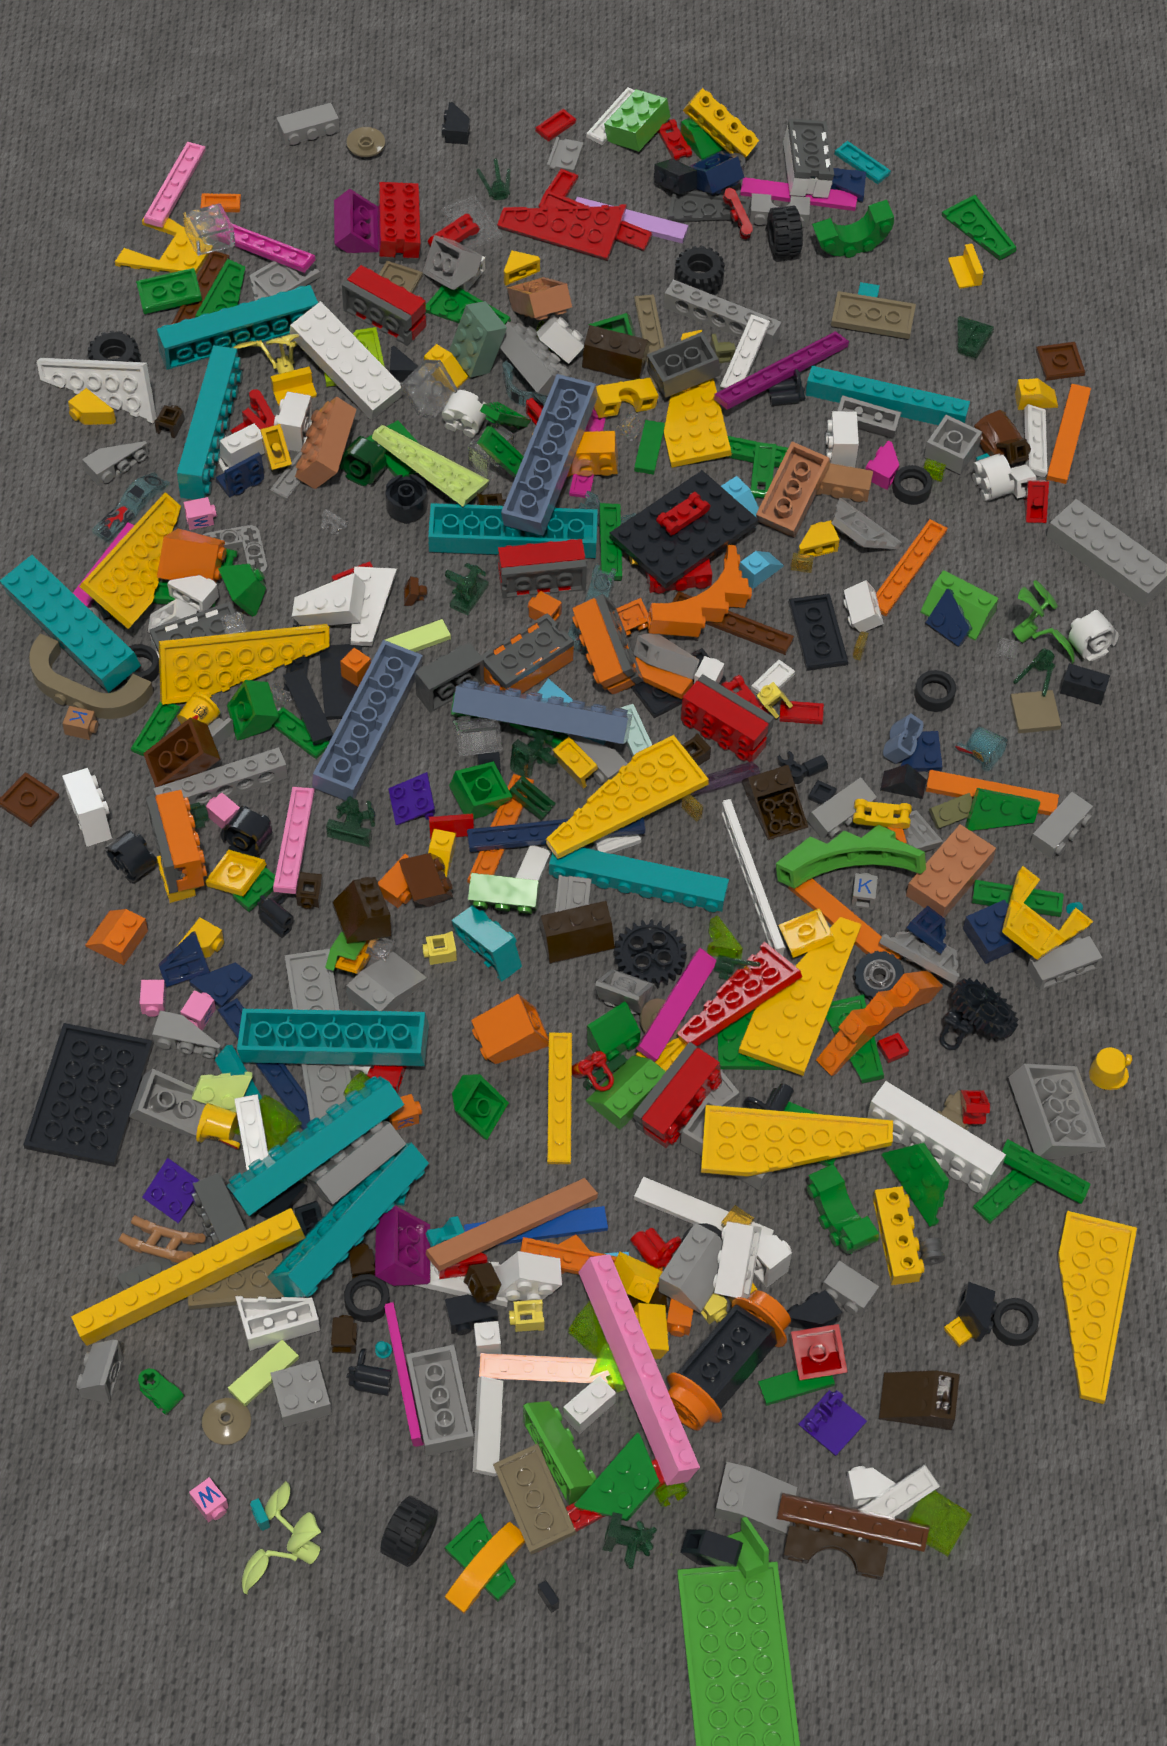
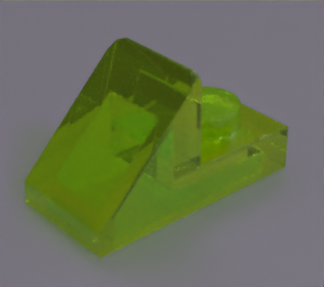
M717 915L710 919L708 932L714 941L708 944L707 953L710 956L738 961L742 959V946L720 917Z
M607 1343L602 1347L590 1378L608 1371L609 1375L605 1377L607 1383L618 1394L625 1391L626 1387L610 1346Z

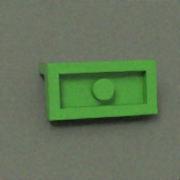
M341 932L330 948L325 968L334 971L340 956L356 960L366 941L347 944L343 932Z
M743 1517L741 1518V1531L726 1537L743 1543L737 1566L745 1578H749L768 1571L769 1549L749 1519Z

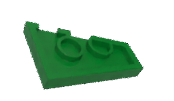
M977 788L965 828L973 831L1034 823L1041 802L1038 799Z
M481 1513L445 1546V1551L464 1570L492 1538ZM506 1562L484 1587L497 1602L516 1585V1581Z

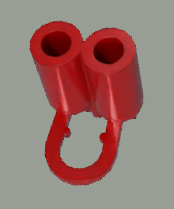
M596 1051L572 1065V1076L575 1078L588 1076L593 1087L598 1091H607L614 1084L613 1074L605 1064L607 1057L604 1052ZM600 1067L603 1068V1072L609 1078L608 1085L604 1087L597 1084L596 1077L592 1074L593 1070Z
M649 1228L645 1232L639 1231L630 1239L645 1261L656 1269L666 1268L672 1259L673 1253L682 1243V1239L679 1236L665 1243L654 1228Z

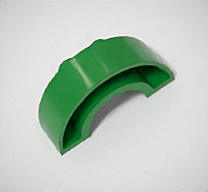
M886 199L868 205L866 214L855 223L837 225L829 218L813 223L812 226L819 244L825 252L834 256L851 258L857 253L872 251L875 246L881 243L892 230L894 215Z
M834 1164L808 1175L810 1185L807 1186V1191L810 1197L814 1199L820 1214L818 1217L819 1223L824 1230L828 1228L831 1242L835 1247L839 1246L844 1252L851 1254L878 1241L879 1232L868 1216L861 1218L854 1209L846 1190L845 1181Z

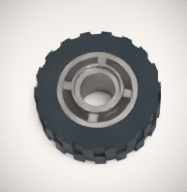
M886 951L868 953L864 958L860 959L859 964L856 966L854 976L857 989L862 995L864 994V998L871 1001L878 992L891 990L904 974V968L901 965V961L892 953L889 954ZM880 973L886 976L882 981L874 979Z

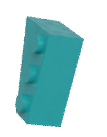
M470 906L451 920L455 934L474 954L478 952L486 959L483 963L487 968L492 966L497 971V978L501 982L522 967L515 944L517 942L515 936L511 932L503 930L497 921L493 922L489 919L483 910L479 911L474 906Z

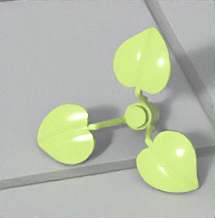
M287 1481L272 1494L264 1511L269 1520L276 1516L293 1533L287 1544V1550L292 1552V1554L271 1550L265 1552L263 1549L258 1550L250 1558L244 1569L242 1588L246 1595L248 1590L264 1574L269 1561L268 1557L277 1556L290 1558L294 1561L299 1558L308 1564H312L319 1555L320 1546L310 1541L321 1533L314 1515L310 1512L306 1513L297 1522L295 1527H292L281 1516L280 1510L286 1506L290 1496V1485Z

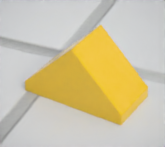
M511 250L504 269L505 286L540 272V258L535 255Z

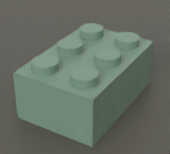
M486 301L468 304L465 306L449 351L470 377L488 374L492 369L507 327Z

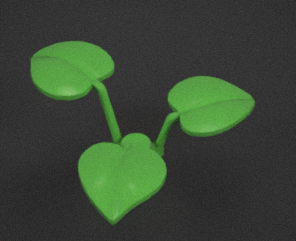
M1034 580L1033 584L1044 598V604L1040 607L1033 594L1026 587L1020 589L1018 599L1028 603L1034 611L1026 620L1015 627L1013 632L1022 643L1031 636L1036 639L1038 636L1051 633L1067 650L1071 657V663L1075 661L1073 648L1057 629L1049 628L1036 632L1039 627L1034 622V619L1038 615L1041 617L1045 615L1043 609L1048 604L1053 609H1056L1058 606L1053 596L1037 580Z

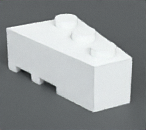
M353 573L294 598L292 617L300 625L306 626L359 623L361 620L365 583Z
M88 768L63 775L65 788L73 811L79 821L80 830L83 832L86 846L112 839L106 814L110 812L106 801H104L101 788L98 786L96 776H91Z
M235 1296L250 1351L278 1343L281 1340L285 1341L320 1331L319 1319L312 1298L281 1297V1299H266V1297H258V1299Z

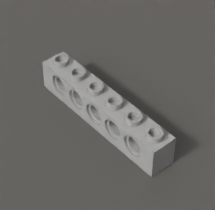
M674 279L665 292V309L739 338L742 337L752 314L770 321V326L761 347L772 350L780 338L781 321Z
M278 747L154 788V794L156 797L159 794L182 790L183 798L188 797L190 809L192 810L207 805L211 798L217 797L220 793L231 797L288 778L287 767Z

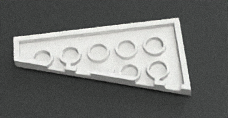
M40 358L37 360L40 380L60 388L66 387L74 390L75 394L87 388L114 409H123L130 412V415L144 417L151 423H154V420L157 419L147 363Z

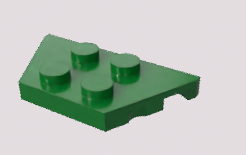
M925 1143L884 1152L882 1154L883 1158L930 1227L937 1225L939 1219L936 1218L938 1208L943 1207L944 1193L948 1188L949 1179Z
M638 1432L574 1504L578 1510H587L598 1515L612 1516L628 1522L661 1484L643 1439Z

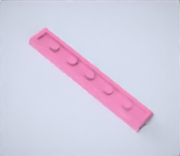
M191 142L186 143L144 216V223L163 228L206 151L205 146Z
M292 787L273 886L274 892L296 894L313 805L314 788Z

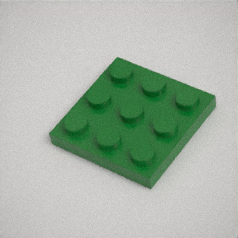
M756 1008L717 1033L720 1069L785 1070L738 1053Z

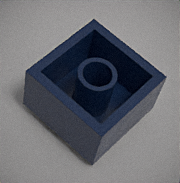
M724 152L715 153L690 166L697 170L696 189L711 194H718L723 191V188L735 186L739 183V180L745 178L738 156Z
M1005 899L965 918L963 930L985 964L1022 948L1002 932L1009 906Z

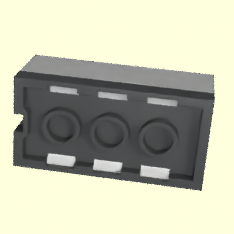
M789 119L783 144L790 195L805 196L806 194H813V197L828 198L834 177L827 121Z
M230 602L149 629L152 649L156 651L158 658L159 641L244 632L240 622H237L236 613Z

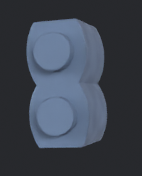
M909 714L895 722L890 730V739L884 746V757L896 764L911 756L916 749L917 738L922 733L923 721L913 714Z

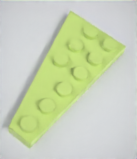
M381 425L373 432L372 439L463 507L475 498L477 493L482 492L489 483L488 479L384 425Z

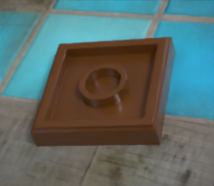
M1075 342L1036 347V353L1046 381L1085 376V369Z
M25 772L0 798V807L29 827H32L58 800L59 794Z

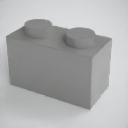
M838 1261L824 1280L821 1291L826 1289L834 1301L844 1305L847 1312L853 1315L858 1314L862 1317L876 1298L879 1286L846 1264Z

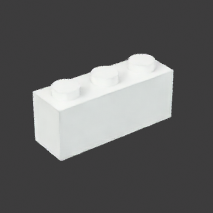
M727 1221L722 1231L723 1246L722 1250L719 1251L717 1259L719 1268L718 1274L715 1275L713 1281L714 1293L746 1299L750 1296L762 1227Z

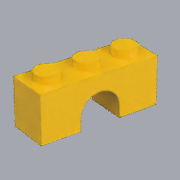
M651 378L601 384L596 386L598 398L594 408L599 418L618 415L622 401L632 404L636 412L646 411L656 407L659 395Z

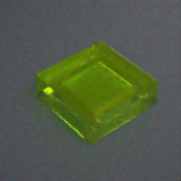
M927 458L924 469L930 473L932 480L942 482L946 464Z

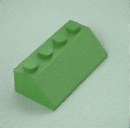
M550 1401L527 1403L523 1405V1423L534 1443L539 1444L554 1480L568 1505H571L578 1501L593 1484L596 1476L591 1469L587 1470L584 1464L586 1460L580 1449L576 1450L573 1445V1435L569 1428L565 1429L561 1423L563 1419L558 1408H553Z

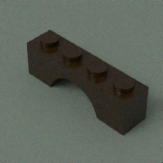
M795 1523L794 1526H789L783 1559L808 1564L810 1559L820 1551L837 1550L844 1553L852 1561L856 1575L882 1580L888 1547L883 1546V1542L869 1539L867 1543L858 1541L859 1537L855 1535L844 1534V1537L834 1535V1531L828 1529H819V1532L809 1530L808 1525Z

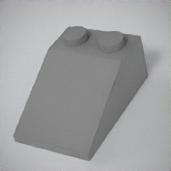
M392 952L363 969L346 985L347 998L363 1011H395L427 977L396 953Z
M611 969L596 981L595 986L598 998L604 1000L605 1004L616 1007L625 1001L631 1013L638 1014L641 1013L644 1004L649 1001L654 984Z
M152 1068L142 1078L129 1117L149 1126L196 1137L199 1120L206 1104L192 1099L195 1087Z
M726 1462L714 1518L741 1524V1518L747 1517L753 1527L787 1535L790 1522L777 1519L782 1493L796 1496L797 1487L751 1467Z

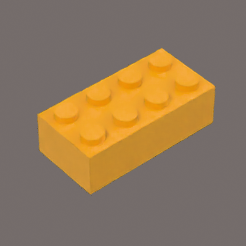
M615 431L584 432L567 477L573 474L582 476L618 474V450Z

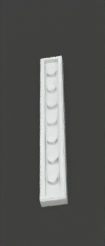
M731 799L723 800L721 815L768 944L783 956L785 947Z

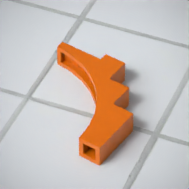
M736 545L727 546L723 560V572L709 589L683 601L651 603L647 616L648 632L652 634L699 637L701 629L705 628L706 621L722 622L724 615L728 614L729 607L745 608L747 600L751 599L752 588L748 585V578H742V571L738 568L740 565V554H737Z
M928 971L904 973L891 990L878 992L865 1009L852 1010L839 1026L840 1031L818 1056L816 1061L831 1076L837 1074L844 1064L875 1034L909 1010L931 1002L943 985Z

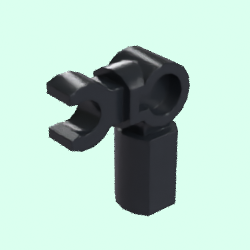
M791 751L787 752L788 760L782 759L780 755L777 756L779 766L789 765L795 784L802 783L806 776L810 777L828 769V763L823 754L802 763V765L794 761V755Z

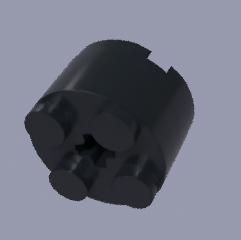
M411 474L404 477L403 475H397L389 480L385 491L388 514L393 519L404 524H410L420 519L427 510V489L424 481L418 476Z
M242 805L233 813L220 832L223 842L227 841L230 844V850L257 857L272 837L271 820L266 815H259L247 806Z
M129 830L107 845L105 849H108L106 854L117 870L121 869L123 872H126L128 875L125 878L133 883L153 868L158 860L145 847L147 844L145 839L140 834L135 835Z

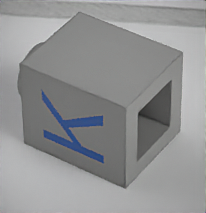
M869 873L855 874L852 907L874 908L878 876Z

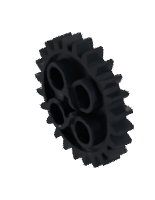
M653 919L650 920L649 925H646L644 920H641V926L632 923V930L625 927V934L620 933L619 940L615 941L614 963L618 964L617 970L641 980L655 983L657 988H659L661 981L668 985L669 978L675 981L676 973L681 974L682 967H685L687 952L686 944L683 943V936L677 937V929L670 932V924L665 928L662 927V921H659L657 925H654ZM654 941H662L663 943L658 944ZM633 945H640L641 947L636 948ZM660 960H667L668 962L662 963ZM638 964H644L646 966L640 967L638 966Z
M963 978L951 991L953 993L951 998L955 1000L953 1004L958 1006L957 1011L964 1014L963 1018L970 1020V1025L974 1024L977 1030L982 1029L985 1035L990 1033L992 1038L997 1036L999 1039H1002V1037L1007 1039L1017 1029L1019 1025L1017 1021L1019 1019L1015 1017L1017 1013L1011 1010L1013 1006L1006 1003L1007 999L1000 997V992L996 993L993 987L988 988L985 982L980 984L977 979L973 981L971 978H968V980Z

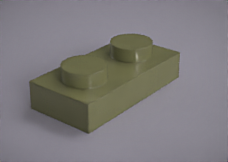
M970 793L929 809L937 829L968 817L973 802Z

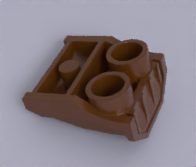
M997 410L984 416L974 425V428L982 431L980 444L989 456L1000 454L1007 457V448L997 447V443L1016 438L1023 439L1017 428L1006 416V412L1002 410Z

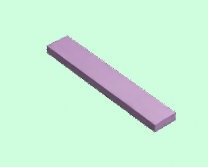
M577 197L575 200L589 207L608 205ZM627 209L623 217V221L652 232V236L682 244L688 231V225Z

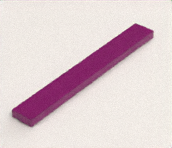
M835 331L715 393L714 400L728 410L793 376L794 369H798L801 372L847 348L849 341Z

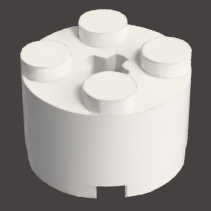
M458 390L457 393L453 392L441 414L446 422L445 427L454 432L456 429H459L466 436L473 438L478 433L486 416L480 412L483 404L478 401L479 397L465 390Z
M996 454L974 462L975 473L972 474L974 484L980 485L982 489L980 493L983 501L992 500L1014 492V479L1010 481L1009 474L1012 471L1004 455Z
M1094 610L1082 619L1077 618L1071 623L1072 629L1069 633V642L1084 659L1087 658L1089 661H1093L1109 652L1107 648L1111 644L1113 646L1116 644L1119 634L1102 613Z

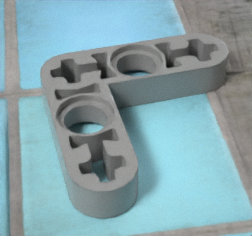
M247 525L203 534L216 539L220 538V540H224L229 536L234 537L235 540L233 542H225L224 548L235 549L243 547L247 564L255 568V562L258 561L261 572L266 576L268 572L260 532L256 526ZM248 533H252L253 542H250ZM257 549L260 552L257 555H250L249 551Z

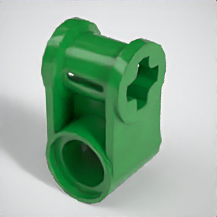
M148 1368L139 1374L140 1391L158 1409L162 1408V1412L165 1415H168L184 1398V1394L179 1388L166 1380L156 1370ZM154 1380L153 1385L150 1383L146 1385L145 1383L146 1381L152 1382Z

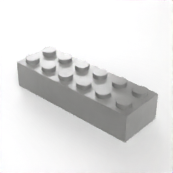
M1075 499L1050 522L1046 537L1141 606L1145 607L1167 586V564L1079 500Z

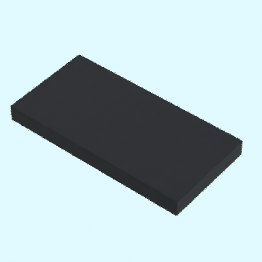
M830 593L789 599L788 603L806 671L848 665V658Z
M329 645L328 648L319 651L324 715L327 720L342 719L358 689L356 685L341 676L340 661L353 648L362 652L361 645Z
M703 648L691 653V655L699 659L697 670L704 656L709 657ZM724 675L719 684L726 681V677ZM644 681L631 686L633 692L653 718L682 704L683 698L680 699Z

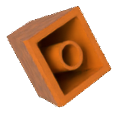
M177 528L163 537L157 578L174 580L201 575L206 579H212L216 583L222 577L218 568L221 567L222 560L226 556L225 541Z
M519 994L471 1020L474 1026L472 1032L475 1038L481 1042L482 1048H480L483 1057L486 1060L489 1059L494 1064L549 1047V1037L536 1007Z

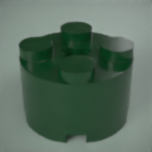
M359 436L344 451L339 467L341 471L342 469L345 470L348 480L360 486L372 484L387 465L386 450L383 446L376 445L365 437Z

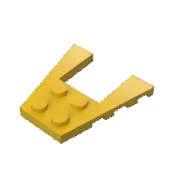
M143 218L142 225L173 235L174 238L159 260L123 248L115 260V266L120 267L123 265L130 266L133 269L146 268L156 272L161 270L169 271L170 273L195 268L197 275L213 247L212 244L170 218L167 219L163 228L144 223Z
M1022 866L1017 872L1002 932L1028 954L1039 960L1087 929L1093 921L1075 908L1061 928L1057 930L1024 904V901L1040 879Z

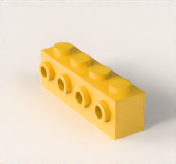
M703 88L694 95L683 109L693 121L730 154L739 153L746 158L759 142V139L751 130H748L737 117L729 113L724 105L717 102L712 94Z
M903 1186L877 1189L874 1191L873 1204L891 1285L919 1282L921 1274L924 1273V1263L922 1259L918 1258L919 1241L913 1235L912 1230L915 1229L913 1216H909L907 1209L910 1208L908 1194L904 1195Z

